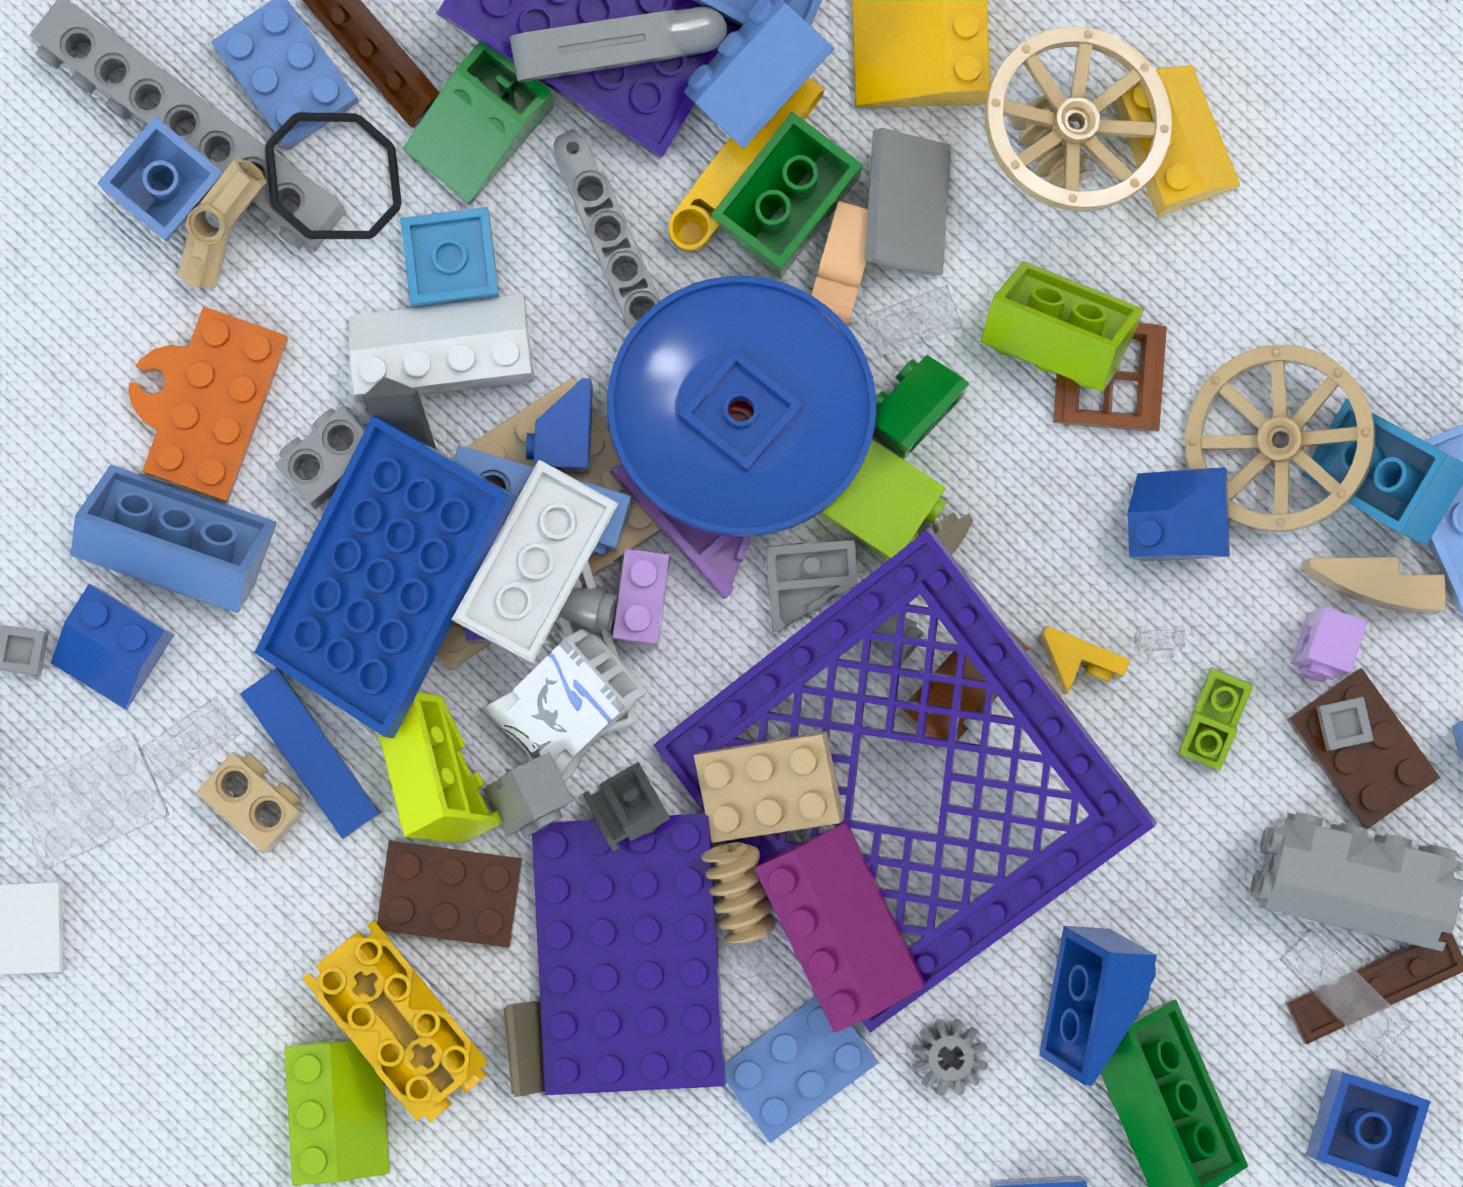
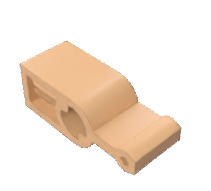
M838 201L811 295L829 307L840 317L846 326H849L867 264L865 261L868 209Z

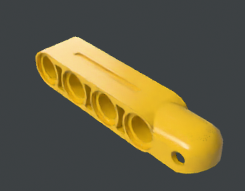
M809 77L744 149L731 137L728 139L669 220V236L671 242L678 249L684 252H696L708 245L721 228L710 217L712 212L790 113L793 111L805 121L821 99L825 88Z

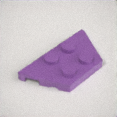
M622 464L613 467L609 472L716 593L722 599L727 598L734 588L732 584L741 561H744L750 545V537L717 535L683 524L667 515L649 501L631 481Z

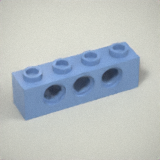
M458 445L454 458L456 462L489 481L500 480L506 484V491L516 496L515 501L534 468ZM579 481L618 503L592 553L605 556L607 549L617 552L632 505L631 496Z

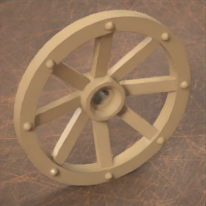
M1078 26L1060 27L1030 37L1017 46L1003 61L990 84L986 97L985 130L988 143L998 165L1006 176L1023 192L1055 208L1079 212L1095 211L1115 206L1127 200L1142 189L1156 173L1163 162L1170 143L1172 132L1171 106L1168 94L1158 73L1151 63L1132 45L1102 30ZM1077 47L1070 99L1066 100L1037 56L1038 54L1055 48ZM1092 50H1095L1113 58L1129 72L1090 102L1085 99L1091 54ZM1023 64L1054 112L1004 99L1012 76ZM1137 83L1140 84L1149 102L1152 122L1100 119L1102 111ZM1003 116L1052 128V132L1017 155L1006 134ZM1068 121H1077L1080 124L1079 130L1072 129ZM1094 135L1151 138V144L1143 163L1135 173H1132ZM1060 143L1065 145L1064 189L1044 181L1027 168L1028 165ZM1080 146H1083L1119 184L1103 190L1079 191Z
M1271 345L1252 349L1232 358L1219 367L1203 384L1196 395L1187 418L1185 430V450L1190 470L1207 468L1203 450L1260 449L1261 452L1227 484L1228 517L1246 527L1268 532H1288L1308 528L1321 523L1340 511L1354 497L1369 472L1375 449V425L1372 411L1366 396L1355 379L1340 364L1328 356L1312 349L1293 345ZM1285 363L1304 365L1318 370L1327 376L1292 419L1288 418ZM1270 364L1274 417L1269 420L1230 385L1234 379L1243 373ZM1339 386L1351 403L1357 427L1302 432L1306 424ZM1219 394L1259 429L1258 435H1203L1208 413ZM1288 434V445L1284 448H1277L1275 446L1276 440L1274 439L1276 435ZM1357 442L1353 463L1341 484L1303 451L1305 446ZM1272 461L1275 462L1274 515L1251 511L1232 501ZM1295 461L1324 487L1330 495L1308 509L1289 514V462Z

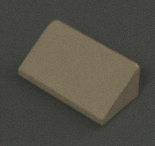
M540 1001L509 1003L504 1008L511 1094L514 1097L544 1092Z

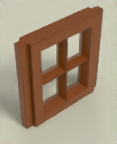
M1146 323L1138 324L1132 339L1141 340L1139 373L1116 372L1104 389L1103 411L1079 409L1080 385L1075 380L1056 373L1053 423L1158 432L1160 430L1167 326ZM1114 379L1138 381L1136 414L1112 412Z

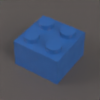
M1332 1068L1305 1155L1317 1161L1395 1187H1405L1431 1101Z

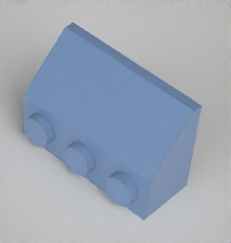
M760 0L749 12L748 21L738 32L734 31L723 39L718 48L719 53L708 65H702L694 71L688 81L689 86L683 91L743 149L835 49L783 0Z

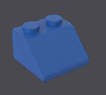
M88 584L64 622L51 664L125 710H128L175 634L104 590Z

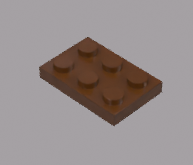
M1362 668L1354 671L1286 719L1365 829L1372 827L1440 778ZM1364 697L1374 741L1326 751L1316 707Z
M389 841L377 924L383 931L510 948L523 858Z

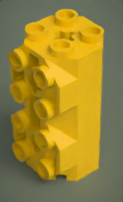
M372 921L367 925L372 932L365 938L358 931L315 966L320 972L317 978L308 972L302 979L413 1118L418 1121L424 1116L430 1123L452 1105L446 1097L460 1086L466 1093L487 1076L482 1067L488 1061L379 925Z

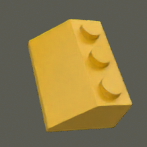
M1193 65L1156 69L1168 94L1172 114V132L1167 153L1156 173L1145 185L1158 218L1241 186ZM1139 83L1112 103L1120 121L1152 122L1149 102ZM1126 137L1139 169L1148 153L1151 138Z

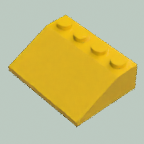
M852 0L855 108L984 105L986 103L990 87L987 0Z

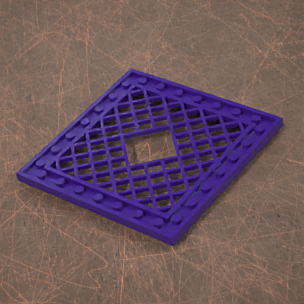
M931 528L913 540L653 745L705 813L694 760L696 753L720 749L725 746L732 747L766 741L769 720L791 723L790 737L798 736L799 724L822 728V732L827 731L828 741L830 729L853 733L851 756L831 753L833 762L850 764L847 787L838 786L839 794L846 795L844 820L841 823L847 821L850 829L874 832L871 855L864 853L863 855L866 862L870 863V870L875 880H877L878 864L901 868L899 891L880 888L883 897L898 899L895 921L901 934L906 932L923 935L922 938L908 948L926 983L924 988L877 1015L861 1021L870 1033L1157 824L1150 812ZM921 595L929 607L910 605L909 603ZM898 612L896 635L874 632L875 629ZM907 612L930 615L928 639L904 636ZM938 619L957 644L936 641ZM872 639L895 643L892 666L869 663ZM863 640L861 662L839 659V657ZM903 644L927 647L924 671L900 668ZM935 649L958 652L956 676L932 673ZM966 655L985 680L964 677ZM829 666L826 688L805 685ZM837 666L860 670L857 693L835 690ZM868 671L891 674L889 698L866 695ZM899 676L923 679L920 703L897 699ZM931 681L955 684L952 708L928 704ZM963 686L987 689L984 713L960 709ZM994 692L1013 717L992 714ZM794 693L792 715L770 712ZM803 693L825 696L823 720L800 716ZM834 698L856 701L854 725L831 721ZM865 703L888 706L885 730L862 726ZM896 708L919 711L917 735L893 731ZM927 712L951 716L948 739L925 736ZM959 717L983 721L980 745L956 741ZM760 720L758 741L737 738ZM991 722L1015 726L1012 750L988 746ZM1022 730L1026 732L1042 754L1020 751ZM861 734L947 748L937 834L852 820ZM955 749L979 753L976 776L953 773ZM987 754L1011 758L1008 781L984 778ZM1019 759L1043 763L1041 786L1016 783ZM1051 766L1070 791L1048 788ZM952 781L975 784L973 808L949 804ZM983 786L1007 790L1005 813L981 809ZM1015 791L1039 795L1037 818L1013 814ZM1047 796L1072 800L1069 823L1044 820ZM1080 803L1088 813V816L1077 823ZM948 812L972 816L969 839L945 835ZM979 818L1004 821L1001 844L977 841ZM1011 823L1035 826L1033 850L1009 846ZM819 827L811 828L810 838L819 834ZM1043 828L1065 831L1064 834L1041 850ZM788 831L726 841L727 844L740 842L756 847L760 853V858L757 862L759 864L769 856L799 842L788 841ZM882 833L905 837L902 860L879 856ZM913 839L936 842L934 865L910 861ZM944 844L968 848L965 870L942 867ZM976 849L1000 853L997 876L973 872ZM1008 854L1030 858L1005 876ZM909 870L933 874L930 896L907 892ZM941 875L964 879L962 902L938 898ZM972 880L994 884L970 902ZM906 901L929 905L927 927L903 923ZM937 906L958 910L935 927Z

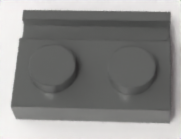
M639 762L600 783L602 789L592 795L589 791L583 793L599 828L613 852L619 849L617 843L628 837L630 841H633L642 835L653 832L659 825L670 819Z

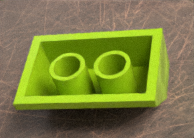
M1022 261L993 297L980 342L993 347L1003 355H1013L1033 363L1042 371L1055 372L1075 380L1078 385L1084 388L1097 389L1103 392L1121 364L1144 309Z
M352 1040L293 1043L285 1046L292 1185L341 1182L389 1174L385 1083Z

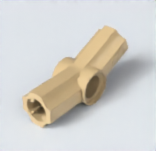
M236 157L200 204L189 212L186 219L188 235L178 277L183 279L184 283L197 288L205 287L212 289L218 285L230 232L235 228L243 212L267 183L262 175V171L251 162ZM206 211L213 213L218 218L219 228H215L208 223Z

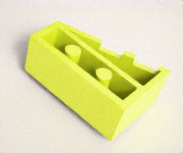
M418 692L395 738H386L378 733L388 769L389 782L392 785L399 813V822L402 826L404 837L465 844L503 824L498 811L489 812L478 789L485 784L479 772L471 774L460 750L465 748L466 745L443 697Z

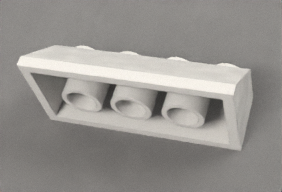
M524 294L349 316V359L353 393L360 403H364L365 394L383 377L416 389L419 396L535 381Z

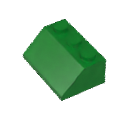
M792 111L710 217L746 254L781 279L836 209L838 201L844 199L861 177L863 165Z

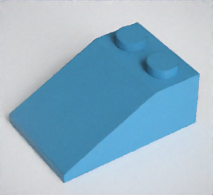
M1345 399L1329 429L1357 427L1355 414L1349 399ZM1372 412L1375 425L1373 460L1363 484L1348 503L1400 534L1426 546L1463 485V462ZM1357 442L1319 445L1312 459L1341 484L1353 463ZM1304 470L1302 476L1321 486Z

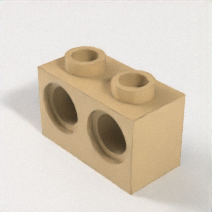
M232 752L196 794L260 851L270 853L305 814V811L297 805L302 799L285 783L281 782L276 787L267 779L264 774L269 769L254 755L248 752L243 757L239 753ZM236 772H242L248 781L247 790L240 797L232 796L227 788L228 779ZM270 801L277 803L281 809L280 821L272 827L266 826L260 818L262 807Z

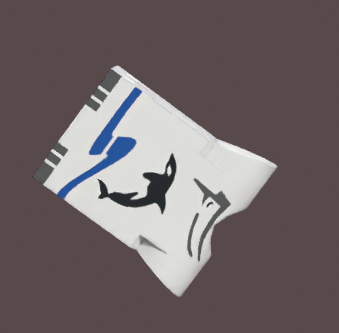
M584 627L565 638L513 690L488 703L483 708L509 737L522 746L530 761L550 752L565 783L582 761L587 748L647 693V690L596 633Z

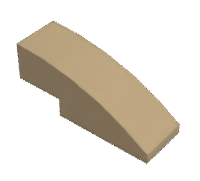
M1399 557L1309 558L1301 562V571L1322 585L1354 600L1380 608L1407 613L1437 614L1446 610L1445 575H1400Z

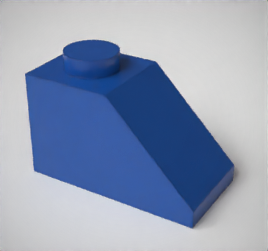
M590 378L579 380L535 421V433H527L526 460H534V467L537 461L541 460L563 473L590 474L593 384Z

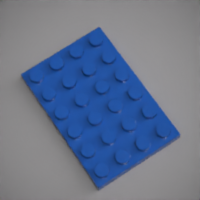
M372 415L254 653L383 737L395 738L454 622L451 619L493 545L516 496L397 426Z

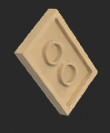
M827 731L702 751L694 755L705 814L709 817L711 843L838 824L844 820Z

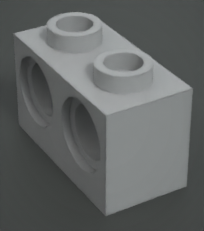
M343 406L336 412L331 408L319 416L312 425L315 430L303 440L297 437L290 441L279 452L281 459L275 463L276 467L315 510L333 495L364 433V430ZM341 430L352 431L354 435L352 445L344 451L334 450L332 447L334 435ZM307 459H317L320 464L317 476L311 480L300 479L298 470L301 463Z

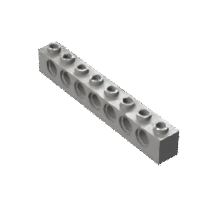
M57 0L29 35L39 47L36 51L37 56L56 70L61 64L74 73L70 80L83 91L92 95L97 90L108 98L104 105L118 117L126 121L129 116H132L143 125L139 130L140 132L144 130L155 116L175 133L181 121L185 119L196 120L194 130L189 135L180 137L223 173L236 157L251 162L258 169L266 173L265 179L267 183L245 211L264 225L268 219L282 228L278 235L297 250H300L305 245L314 253L317 251L325 239L306 238L279 215L270 203L264 144L70 0ZM84 42L91 43V50L85 57L73 58V51L77 45ZM116 68L126 69V75L121 82L117 84L107 83L108 75L112 70ZM153 93L161 95V100L157 107L151 110L142 109V102L146 96ZM219 145L231 146L230 154L224 161H211V153L215 147ZM274 152L279 203L281 204L289 196H297L301 198V203L297 211L292 213L310 230H333L347 212L342 203Z

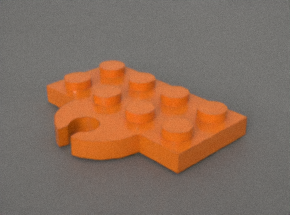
M203 306L188 347L168 345L153 349L142 357L135 367L144 373L152 371L162 372L165 377L163 389L156 394H147L138 383L129 382L128 391L133 409L143 422L157 430L142 471L148 475L229 502L289 339L287 335Z

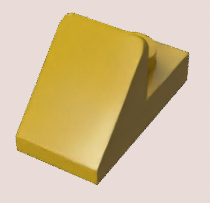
M1050 626L1043 628L1039 637L1064 695L1070 691L1080 664L1087 666L1085 670L1087 675L1109 683L1112 677L1117 679L1123 677L1130 663L1128 658Z

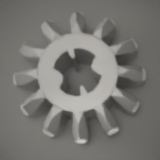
M938 1019L935 1021L938 1036L933 1037L928 1030L923 1028L919 1033L923 1039L929 1042L928 1046L912 1045L911 1050L913 1053L926 1056V1059L913 1063L912 1068L915 1072H921L930 1068V1071L923 1077L921 1083L925 1087H929L939 1077L937 1093L939 1095H946L949 1081L953 1082L955 1092L958 1095L964 1094V1086L961 1079L966 1077L974 1086L980 1083L978 1077L970 1071L972 1067L981 1070L987 1069L988 1063L986 1061L974 1058L975 1054L985 1052L987 1045L984 1042L969 1045L978 1034V1030L974 1027L967 1029L960 1037L962 1021L960 1019L953 1020L950 1033L946 1032L943 1020ZM957 1046L961 1053L956 1054L961 1059L956 1067L946 1064L942 1068L938 1061L943 1060L938 1055L943 1047L953 1050Z

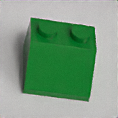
M928 355L919 363L911 359L895 377L900 382L899 385L889 395L882 390L876 396V419L873 434L902 459H905L963 398L969 386V383L963 377Z

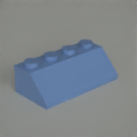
M110 464L75 515L71 556L239 613L255 586L276 527V521Z

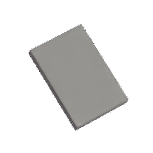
M885 128L873 130L865 251L866 262L930 276L943 274L950 145Z

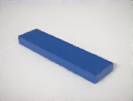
M275 668L240 693L342 839H345L380 814V811L278 668Z

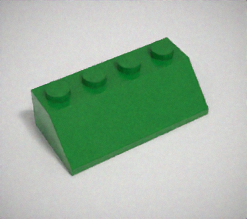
M1174 999L1138 1014L1100 1074L1127 1134L1129 1144L1145 1176L1147 1186L1219 1187L1247 1168L1248 1164L1179 1004Z

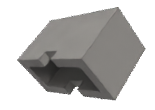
M550 752L511 769L501 776L500 779L483 789L493 811H498L503 822L501 827L506 837L521 831L523 837L526 838L545 829L549 824L563 818L560 809L573 802Z

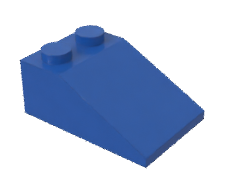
M1064 926L1039 1056L1083 1085L1093 1086L1148 1001L1151 983L1156 975L1155 962L1157 955L1108 928Z

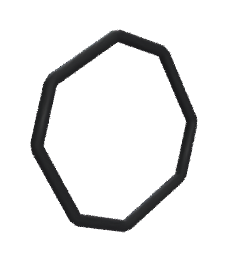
M298 112L293 114L266 142L265 155L270 203L279 215L306 238L371 239L384 228L401 208L402 201L396 148L389 139L359 114ZM299 121L356 122L387 149L393 205L369 231L310 230L279 203L274 147Z

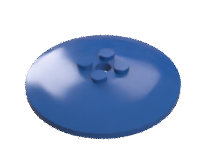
M726 276L700 281L679 289L654 305L638 320L621 345L612 367L607 395V417L612 442L624 470L640 492L656 507L683 524L701 531L724 536L755 537L788 530L807 522L832 505L846 491L863 465L872 441L876 419V393L873 376L860 344L846 324L829 307L812 295L780 281L753 276ZM737 401L746 402L752 407L753 416L747 421H736L728 413L729 406Z

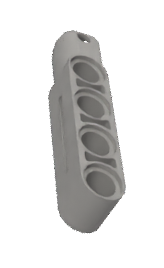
M696 7L525 32L510 36V43L517 81L527 82L704 54L719 47L727 35V25L719 11L711 7Z
M570 130L555 139L553 144L555 160L625 324L631 330L638 322L631 316L633 307L643 302L654 306L661 300L608 178L599 170L587 141L576 131ZM587 184H597L603 189L601 197L591 202L585 201L579 194L581 189ZM612 223L620 228L619 236L613 241L608 242L599 239L596 235L599 227L603 224ZM622 263H631L636 266L638 273L632 280L624 282L615 278L613 275L614 270Z

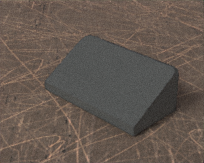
M383 377L365 394L364 403L370 419L374 415L397 426L437 450L416 389Z

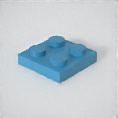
M488 207L400 218L410 304L412 307L500 297Z

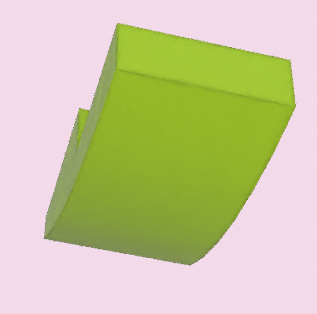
M1210 667L1187 725L1178 754L1221 770L1238 729L1236 726L1253 689V684Z

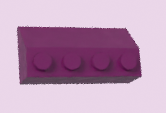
M847 821L769 856L754 868L834 1033L877 1015L926 986Z

